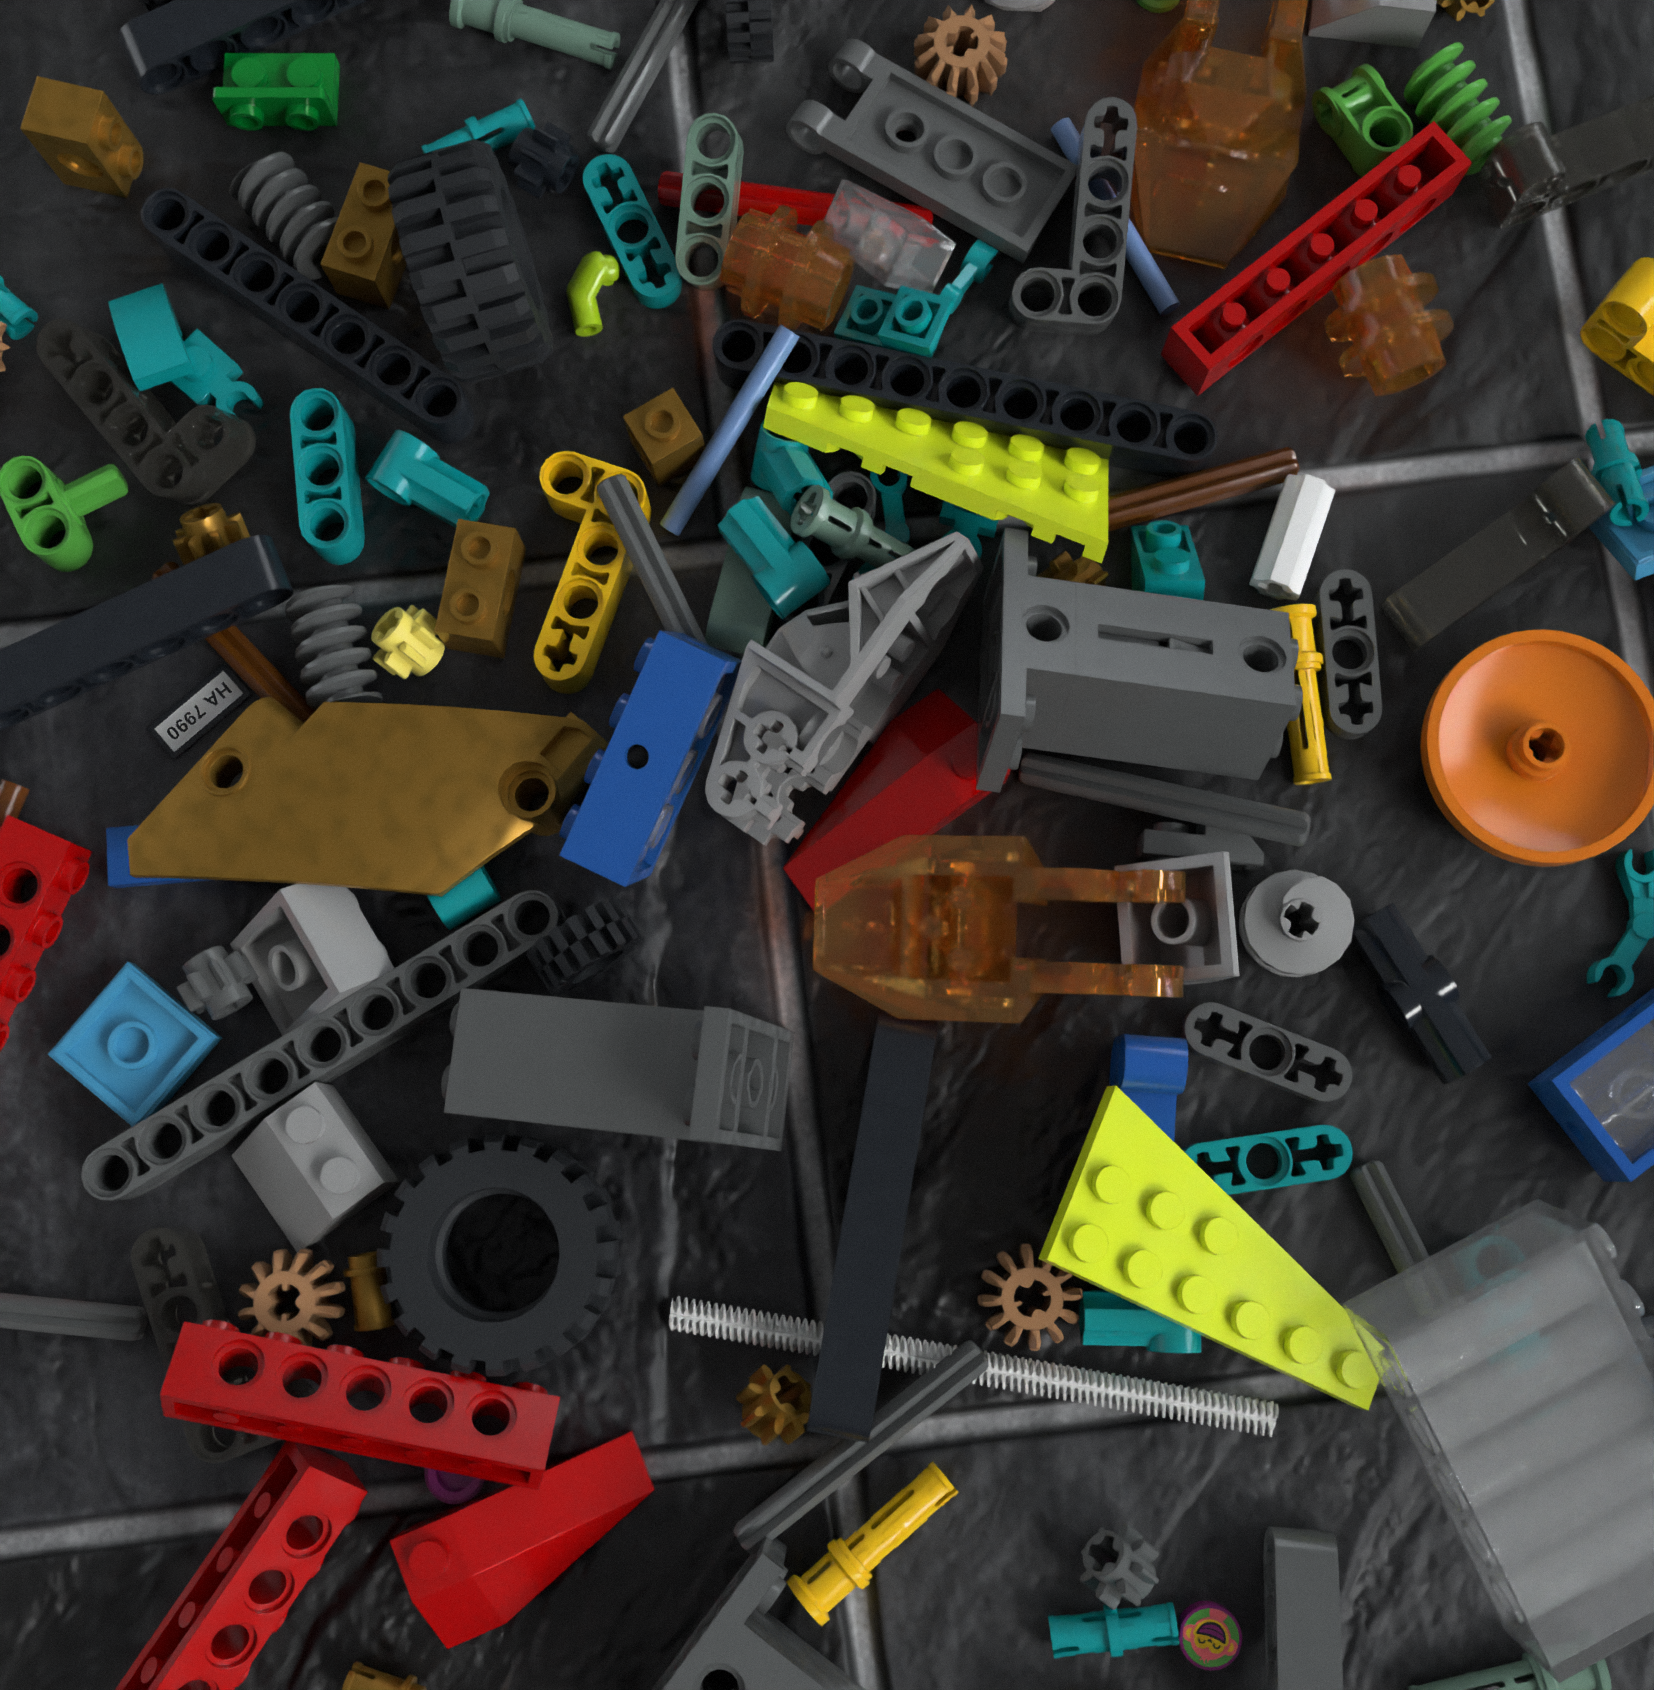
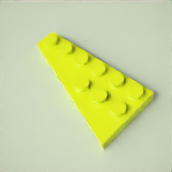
M774 382L766 409L763 428L824 453L836 452L841 448L853 452L862 460V468L879 475L885 472L886 466L912 476L910 487L991 520H1003L1009 515L1020 519L1027 526L1033 528L1031 536L1052 544L1056 535H1060L1085 545L1082 556L1102 564L1108 546V459L1100 458L1096 453L1085 448L1074 447L1065 450L1047 446L1037 438L1029 435L1018 434L1009 437L987 432L984 427L973 422L961 421L953 424L931 419L928 414L917 409L904 408L897 411L876 406L872 401L861 396L847 395L841 398L820 393L811 385L801 382H790L786 385Z
M1116 1085L1107 1086L1038 1259L1348 1405L1369 1411L1389 1352Z

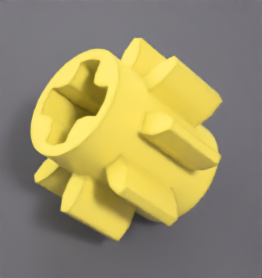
M410 605L406 612L400 607L389 610L379 619L372 631L371 640L381 648L374 655L373 660L392 675L397 674L403 680L408 677L410 672L417 677L426 675L438 664L445 650L444 643L436 637L435 627L437 619L424 608L419 610L414 605Z

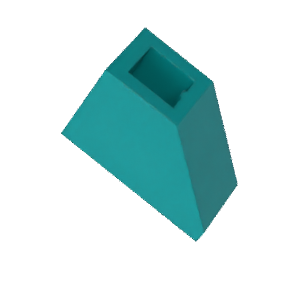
M1159 520L1151 522L1147 526H1131L1132 590L1203 600L1205 577L1188 525H1179L1175 522Z

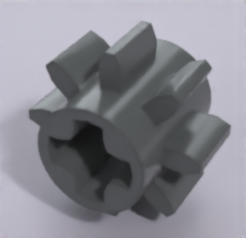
M215 946L197 954L183 965L182 969L189 981L179 985L176 989L190 1012L196 1011L197 1014H201L207 1010L212 1020H218L238 1011L253 999L246 985L257 980L259 977L245 954L240 955L238 951H235L228 955L223 946Z
M1124 1523L1118 1534L1105 1530L1103 1527L1099 1528L1098 1533L1088 1541L1085 1549L1081 1551L1083 1563L1087 1571L1081 1575L1080 1581L1096 1593V1598L1113 1610L1117 1608L1121 1598L1132 1602L1136 1606L1141 1605V1599L1150 1593L1154 1584H1158L1159 1579L1156 1577L1152 1561L1160 1554L1157 1549L1144 1540L1143 1536L1129 1524Z

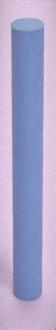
M1063 118L1053 125L1051 132L1068 161L1077 165L1080 134L1070 118ZM1094 179L1088 183L1091 194L1097 199L1105 201L1116 197L1106 179ZM1129 218L1125 257L1160 316H1165L1174 311L1180 305V302Z
M779 325L661 520L660 525L675 535H680L800 336L783 325Z

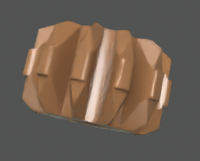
M972 4L964 12V15H956L948 5L943 12V19L939 20L929 16L924 24V33L918 35V38L915 39L914 55L917 59L914 67L915 75L929 82L932 86L934 85L945 91L948 95L956 98L957 96H964L973 107L978 100L979 92L992 96L997 88L998 78H1001L1006 72L1008 59L1004 53L1007 44L1005 33L994 31L995 21L992 14L977 20Z
M1027 1243L1021 1244L1019 1247L1020 1265L1015 1266L1012 1258L1005 1251L999 1252L996 1258L1006 1271L1001 1278L990 1270H983L981 1278L985 1282L998 1287L997 1293H983L977 1296V1302L980 1306L1000 1307L998 1311L991 1314L985 1320L987 1328L991 1331L998 1329L1010 1320L1011 1322L1004 1334L1003 1340L1010 1347H1013L1018 1342L1023 1329H1026V1342L1031 1351L1040 1350V1329H1045L1048 1336L1055 1343H1060L1064 1336L1054 1321L1061 1317L1068 1323L1077 1324L1079 1320L1078 1314L1063 1307L1064 1300L1076 1301L1083 1297V1291L1078 1287L1061 1288L1060 1284L1071 1278L1072 1274L1059 1268L1050 1273L1052 1265L1040 1259L1035 1266L1032 1247ZM1034 1280L1039 1281L1043 1287L1039 1288L1037 1292L1045 1296L1044 1303L1040 1308L1031 1305L1026 1313L1019 1312L1017 1307L1022 1302L1016 1297L1014 1298L1016 1289L1019 1285L1029 1288Z
M307 1248L300 1249L294 1259L287 1249L274 1251L272 1266L264 1261L256 1262L251 1269L260 1284L246 1283L242 1284L239 1289L241 1295L253 1299V1306L240 1310L238 1317L241 1320L257 1318L259 1322L252 1329L250 1335L264 1337L265 1334L270 1332L285 1333L298 1338L302 1345L310 1347L312 1346V1336L321 1341L329 1339L333 1331L324 1317L340 1318L345 1312V1308L340 1304L330 1302V1295L339 1294L345 1290L344 1282L336 1281L327 1284L324 1280L332 1272L334 1264L330 1260H323L313 1267V1251ZM298 1289L300 1295L297 1297L295 1304L300 1310L288 1313L284 1306L288 1303L289 1297L284 1291Z

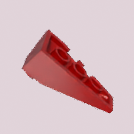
M939 688L889 723L784 865V872L816 916H819L992 793L991 791L976 790L977 722ZM1011 769L1007 770L1003 784L1006 783Z
M632 1430L546 1467L539 1490L506 1484L405 1528L390 1540V1544L412 1603L445 1647L449 1649L506 1624L655 1490V1486Z

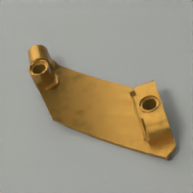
M271 697L261 698L253 702L127 839L130 875L134 878H181L308 884L442 897L492 858L532 832L540 836L558 833L561 830L565 817L572 808L571 801L589 785L584 782V776L591 759L598 749L606 751L609 743L572 712L566 717L446 706L323 702L310 718L303 723ZM243 772L239 782L230 787L234 777ZM549 793L548 800L544 806L535 811H528L532 799L537 795Z

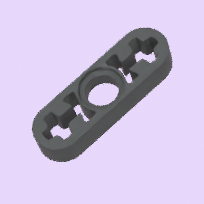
M1342 569L1329 574L1315 592L1313 604L1316 605L1317 612L1315 616L1317 651L1323 655V664L1319 671L1323 719L1329 731L1335 736L1346 740H1353L1364 736L1378 724L1382 715V697L1372 589L1363 575L1353 570ZM1339 586H1343L1345 594L1347 596H1355L1356 601L1347 608V626L1331 630L1330 626L1336 627L1342 620V608L1340 602L1330 601L1329 597L1333 595ZM1355 623H1359L1360 627L1351 626V625H1352V624H1355ZM1340 640H1349L1356 643L1363 654L1361 666L1356 669L1340 667L1332 655L1334 643ZM1359 679H1364L1365 684L1359 683L1353 689V701L1355 707L1365 708L1366 714L1358 719L1356 725L1351 724L1349 715L1340 714L1339 708L1348 702L1349 699L1348 684L1336 687L1335 682L1352 683Z
M1208 1002L1192 1008L1182 1019L1180 1036L1187 1040L1188 1050L1192 1054L1306 1100L1318 1103L1334 1101L1342 1097L1351 1085L1352 1069L1350 1063L1338 1050L1219 1003ZM1210 1015H1214L1218 1018L1216 1028L1231 1035L1238 1034L1239 1024L1247 1027L1246 1032L1237 1043L1236 1059L1227 1055L1234 1044L1221 1039L1212 1040L1208 1046L1200 1043L1202 1033L1194 1029L1195 1022H1203ZM1260 1035L1272 1037L1281 1048L1280 1062L1271 1070L1258 1068L1252 1062L1249 1055L1252 1041ZM1295 1046L1303 1050L1296 1061L1309 1066L1320 1065L1324 1059L1329 1062L1328 1072L1336 1076L1335 1083L1323 1085L1318 1091L1314 1088L1315 1078L1300 1070L1292 1072V1081L1285 1079L1284 1075L1292 1067L1295 1060Z

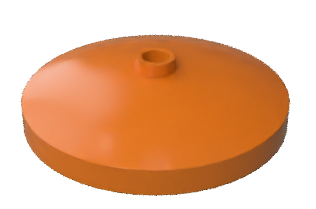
M1546 629L1525 630L1497 637L1479 646L1458 662L1442 679L1429 701L1424 715L1420 744L1421 761L1429 790L1437 806L1453 827L1474 845L1496 857L1509 862L1538 867L1561 866L1580 862L1605 852L1622 842L1643 822L1654 805V699L1641 678L1626 662L1606 647L1590 639L1572 633ZM1529 746L1533 747L1538 752L1539 760H1537L1533 756V751L1529 748Z

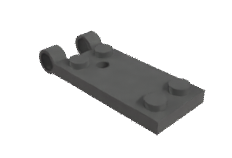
M846 39L829 62L828 70L834 81L842 88L853 93L864 92L846 120L834 115L826 106L817 101L804 100L786 125V131L790 139L799 148L808 153L821 154L826 152L921 207L929 209L937 216L1015 260L1024 263L1075 183L1077 165L875 53L866 43L858 39ZM903 130L909 131L914 134L916 140L913 142L901 141L896 138V133Z

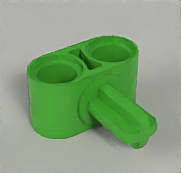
M31 456L12 458L0 470V496L23 544L50 567L62 572L80 569L88 562L92 555L93 542L87 529L84 515L128 493L126 479L114 464H108L67 485L41 461ZM42 481L39 492L33 497L26 499L30 487ZM66 530L62 542L56 547L49 549V543L53 535L59 531Z

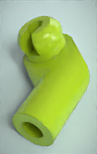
M599 251L590 252L582 257L567 285L566 294L575 332L578 336H592L598 334L603 329L596 296L602 285L611 286L619 278V263L612 255H602Z

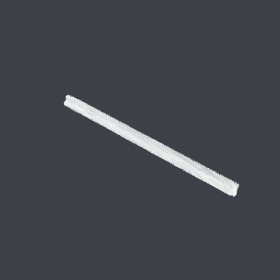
M680 1296L677 1297L675 1302L672 1298L669 1315L671 1331L677 1328L678 1332H681V1330L685 1329L686 1333L692 1331L694 1335L700 1331L701 1336L707 1333L708 1337H711L715 1334L716 1339L722 1336L723 1340L730 1336L731 1341L737 1338L739 1343L745 1338L746 1344L753 1341V1345H756L760 1341L761 1347L768 1343V1348H771L775 1343L776 1349L781 1348L783 1345V1350L786 1351L790 1346L791 1352H794L798 1346V1353L803 1352L805 1348L806 1355H809L813 1349L814 1356L821 1349L824 1332L822 1321H819L816 1327L814 1320L808 1325L807 1319L804 1318L801 1324L800 1317H797L793 1323L792 1316H789L786 1322L785 1315L783 1314L780 1320H778L777 1313H774L772 1319L770 1312H767L765 1317H763L761 1310L756 1316L755 1309H752L750 1315H748V1310L745 1308L741 1314L740 1307L738 1306L735 1312H733L732 1305L726 1311L725 1304H722L719 1310L718 1303H715L713 1308H711L710 1301H708L706 1306L703 1307V1300H700L698 1306H696L695 1299H692L691 1304H688V1298L685 1297L683 1303H681ZM887 1333L882 1368L888 1362L889 1369L892 1370L894 1364H896V1370L899 1371L903 1365L904 1372H907L911 1366L913 1374L919 1368V1375H922L924 1369L928 1373L932 1367L935 1368L937 1363L946 1356L951 1355L958 1347L954 1345L951 1348L949 1344H946L944 1347L941 1342L936 1346L934 1341H931L929 1344L927 1340H924L921 1344L919 1338L914 1342L912 1337H909L906 1341L904 1336H901L899 1339L896 1334L891 1339V1335ZM984 1350L983 1353L988 1360L989 1366L985 1372L977 1377L981 1386L984 1380H987V1387H990L992 1381H994L995 1388H998L1001 1382L1003 1390H1005L1007 1384H1010V1391H1013L1014 1386L1017 1385L1018 1392H1021V1388L1024 1386L1026 1394H1028L1030 1388L1033 1390V1395H1036L1037 1389H1040V1395L1043 1396L1046 1390L1048 1398H1051L1052 1392H1055L1056 1399L1059 1398L1060 1393H1063V1400L1065 1401L1069 1394L1071 1402H1074L1075 1396H1078L1079 1403L1085 1397L1086 1404L1088 1405L1090 1399H1093L1094 1406L1100 1400L1101 1407H1104L1105 1402L1108 1401L1110 1409H1112L1113 1402L1116 1403L1117 1410H1119L1121 1404L1124 1406V1411H1127L1128 1405H1131L1133 1413L1135 1412V1407L1139 1408V1414H1142L1143 1408H1146L1147 1415H1150V1411L1153 1409L1155 1417H1157L1158 1411H1161L1162 1418H1165L1166 1412H1169L1170 1419H1173V1414L1176 1413L1178 1421H1180L1181 1415H1184L1185 1422H1188L1189 1416H1192L1193 1423H1196V1418L1198 1417L1201 1425H1203L1204 1419H1207L1208 1426H1211V1421L1214 1420L1217 1428L1219 1421H1221L1223 1429H1226L1227 1423H1230L1231 1430H1234V1424H1237V1429L1241 1432L1243 1425L1245 1426L1246 1433H1249L1250 1427H1253L1252 1432L1257 1434V1428H1260V1433L1264 1436L1266 1429L1268 1430L1269 1437H1272L1279 1412L1278 1404L1274 1405V1401L1266 1403V1400H1262L1259 1402L1258 1398L1251 1401V1397L1244 1399L1243 1396L1236 1398L1235 1394L1228 1396V1393L1221 1395V1392L1213 1394V1390L1206 1392L1205 1389L1198 1391L1196 1387L1194 1389H1191L1190 1386L1183 1388V1385H1168L1167 1382L1160 1384V1381H1145V1378L1140 1380L1137 1377L1130 1378L1128 1375L1122 1377V1374L1117 1376L1115 1373L1110 1375L1107 1372L1100 1373V1370L1092 1372V1369L1085 1370L1083 1367L1077 1369V1366L1072 1368L1069 1365L1062 1366L1060 1363L1057 1366L1054 1362L1049 1364L1047 1361L1043 1363L1039 1360L1032 1361V1358L1027 1360L1021 1357L1019 1359L1015 1355L1012 1358L1009 1354H1006L1004 1357L1002 1353L997 1355L991 1352L989 1354L987 1350Z

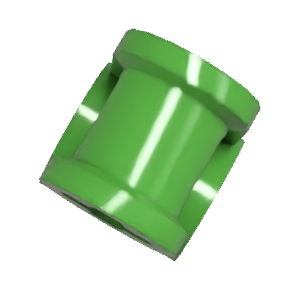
M1362 64L1356 67L1352 72V76L1331 89L1329 87H1322L1312 95V108L1320 127L1327 135L1332 137L1352 165L1353 170L1361 178L1408 142L1413 135V124L1409 116L1401 109L1387 90L1380 74L1369 64ZM1374 141L1383 142L1389 147L1379 146Z

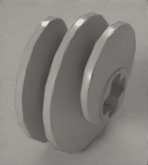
M1288 870L1268 876L1247 894L1239 911V934L1246 952L1260 967L1279 976L1304 977L1323 971L1340 959L1351 942L1355 920L1350 899L1336 883L1314 873ZM1296 911L1301 915L1299 925L1305 930L1293 936L1288 932L1291 922L1285 917Z

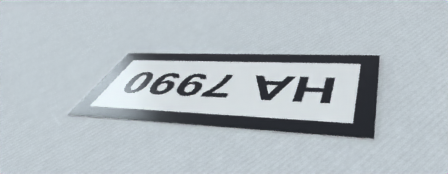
M223 663L146 729L174 760L249 697L251 693L227 665Z

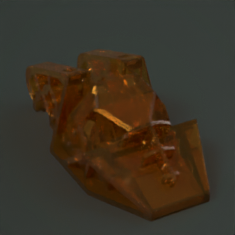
M1187 0L1183 18L1144 62L1133 109L1137 118V133L1130 203L1139 235L1150 253L1226 269L1284 201L1289 177L1298 163L1300 126L1307 99L1302 34L1308 0L1273 1L1261 42L1260 57L1211 47L1220 18L1217 17L1220 0Z
M903 835L815 879L813 970L898 1019L1021 1023L1044 993L1183 997L1184 966L1046 962V959L1016 958L1017 902L1037 906H1047V903L1185 904L1186 872L1154 869L1115 871L1091 868H1044L1024 836Z

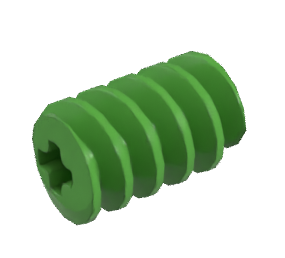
M1455 42L1439 50L1420 64L1409 79L1403 94L1408 104L1417 105L1415 113L1420 122H1430L1429 124L1435 121L1471 160L1472 164L1464 175L1468 176L1482 171L1496 162L1517 143L1521 136L1515 135L1506 139L1502 138L1501 134L1512 123V119L1509 115L1491 121L1489 116L1498 107L1500 101L1497 97H1492L1479 103L1477 98L1488 86L1485 78L1478 79L1470 84L1465 82L1476 65L1473 60H1468L1457 66L1454 65L1453 62L1464 49L1461 42Z

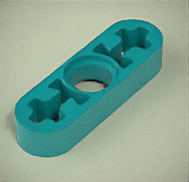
M613 154L597 156L587 164L583 173V184L587 199L636 299L649 308H665L677 300L682 290V279L676 267L675 256L627 161ZM610 176L614 182L618 183L623 203L614 207L608 189L605 186L602 187L601 179L603 177ZM628 220H639L647 225L648 233L640 242L626 243L617 236L619 227ZM650 255L657 273L660 276H664L665 285L661 288L656 289L652 282H648L645 265L642 260Z
M1331 1125L1308 1126L1191 1144L1183 1149L1197 1164V1154L1201 1152L1204 1153L1206 1162L1229 1161L1230 1158L1225 1149L1227 1147H1234L1233 1168L1240 1183L1236 1185L1231 1184L1232 1172L1209 1176L1228 1195L1335 1179L1346 1172L1353 1156L1352 1146L1348 1137L1340 1129ZM1321 1135L1324 1144L1335 1146L1336 1156L1327 1159V1169L1322 1170L1321 1163L1316 1160L1294 1162L1299 1175L1291 1176L1293 1158L1285 1139L1293 1138L1292 1150L1315 1147L1317 1145L1316 1136ZM1259 1143L1272 1147L1277 1153L1279 1160L1277 1171L1267 1179H1259L1253 1176L1246 1164L1249 1150Z

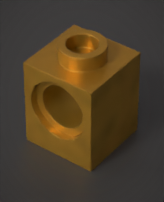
M674 388L669 389L623 416L630 442L658 487L694 467L705 449L701 431Z

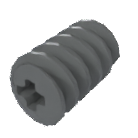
M273 153L248 164L232 180L229 188L231 196L239 201L244 212L252 216V220L259 230L266 233L270 243L275 248L280 249L282 257L288 264L293 265L296 271L310 280L326 276L320 264L338 220V217H334L335 210L330 202L321 201L322 195L316 186L307 185L308 178L303 170L294 168L295 163L288 153Z
M346 585L316 587L302 591L286 603V616L294 622L290 629L291 638L300 644L296 647L295 657L301 665L305 666L301 670L300 679L306 687H310L306 692L305 701L311 709L317 710L323 702L380 703L383 700L381 693L363 690V686L376 681L378 675L374 670L358 668V664L371 659L373 654L369 648L353 647L354 642L366 637L368 634L367 628L364 626L348 625V621L360 616L363 612L359 604L343 603V599L354 593V587Z

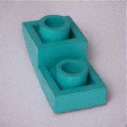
M162 283L108 301L122 351L132 379L139 391L195 372L181 337L183 334Z
M856 285L837 324L834 335L837 339L916 355H930L954 307V302L952 298L902 285L896 295Z

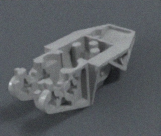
M954 532L877 569L863 574L857 571L853 574L855 579L848 582V601L804 611L781 626L765 648L751 639L743 655L706 779L705 794L708 803L714 811L765 846L771 839L777 837L787 844L793 837L797 840L804 832L802 828L806 823L792 814L794 802L789 798L790 792L793 789L803 792L811 786L825 795L829 791L832 792L866 742L875 744L942 652L984 569L968 538L958 532ZM732 780H735L737 784L732 795L727 790V787Z

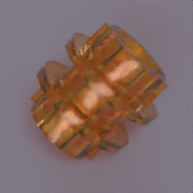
M780 205L772 216L750 208L749 212L745 213L739 220L728 243L721 267V283L727 286V290L742 297L741 310L745 316L753 319L759 317L770 303L780 307L778 326L781 324L788 329L797 330L803 322L825 330L834 320L852 277L855 256L850 254L851 249L833 241V224L824 220H818L807 236L796 232L798 215L793 207Z
M1394 254L1370 260L1352 269L1335 282L1332 291L1339 307L1329 315L1324 327L1331 341L1345 342L1353 340L1354 344L1344 351L1339 359V364L1346 377L1366 376L1376 396H1384L1422 383L1443 369L1446 365V360L1439 342L1449 335L1454 328V324L1448 310H1424V307L1439 292L1433 274L1425 272L1412 274L1402 254Z

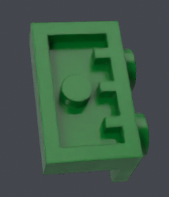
M225 53L223 87L213 88L212 100L227 126H235L243 130L254 131L261 129L263 126H290L297 130L310 131L317 129L319 126H337L340 64L335 53Z

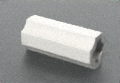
M1288 474L1285 478L1249 585L1255 587L1260 594L1278 600L1290 599L1296 601L1299 598L1336 491L1328 486L1325 480L1308 474Z

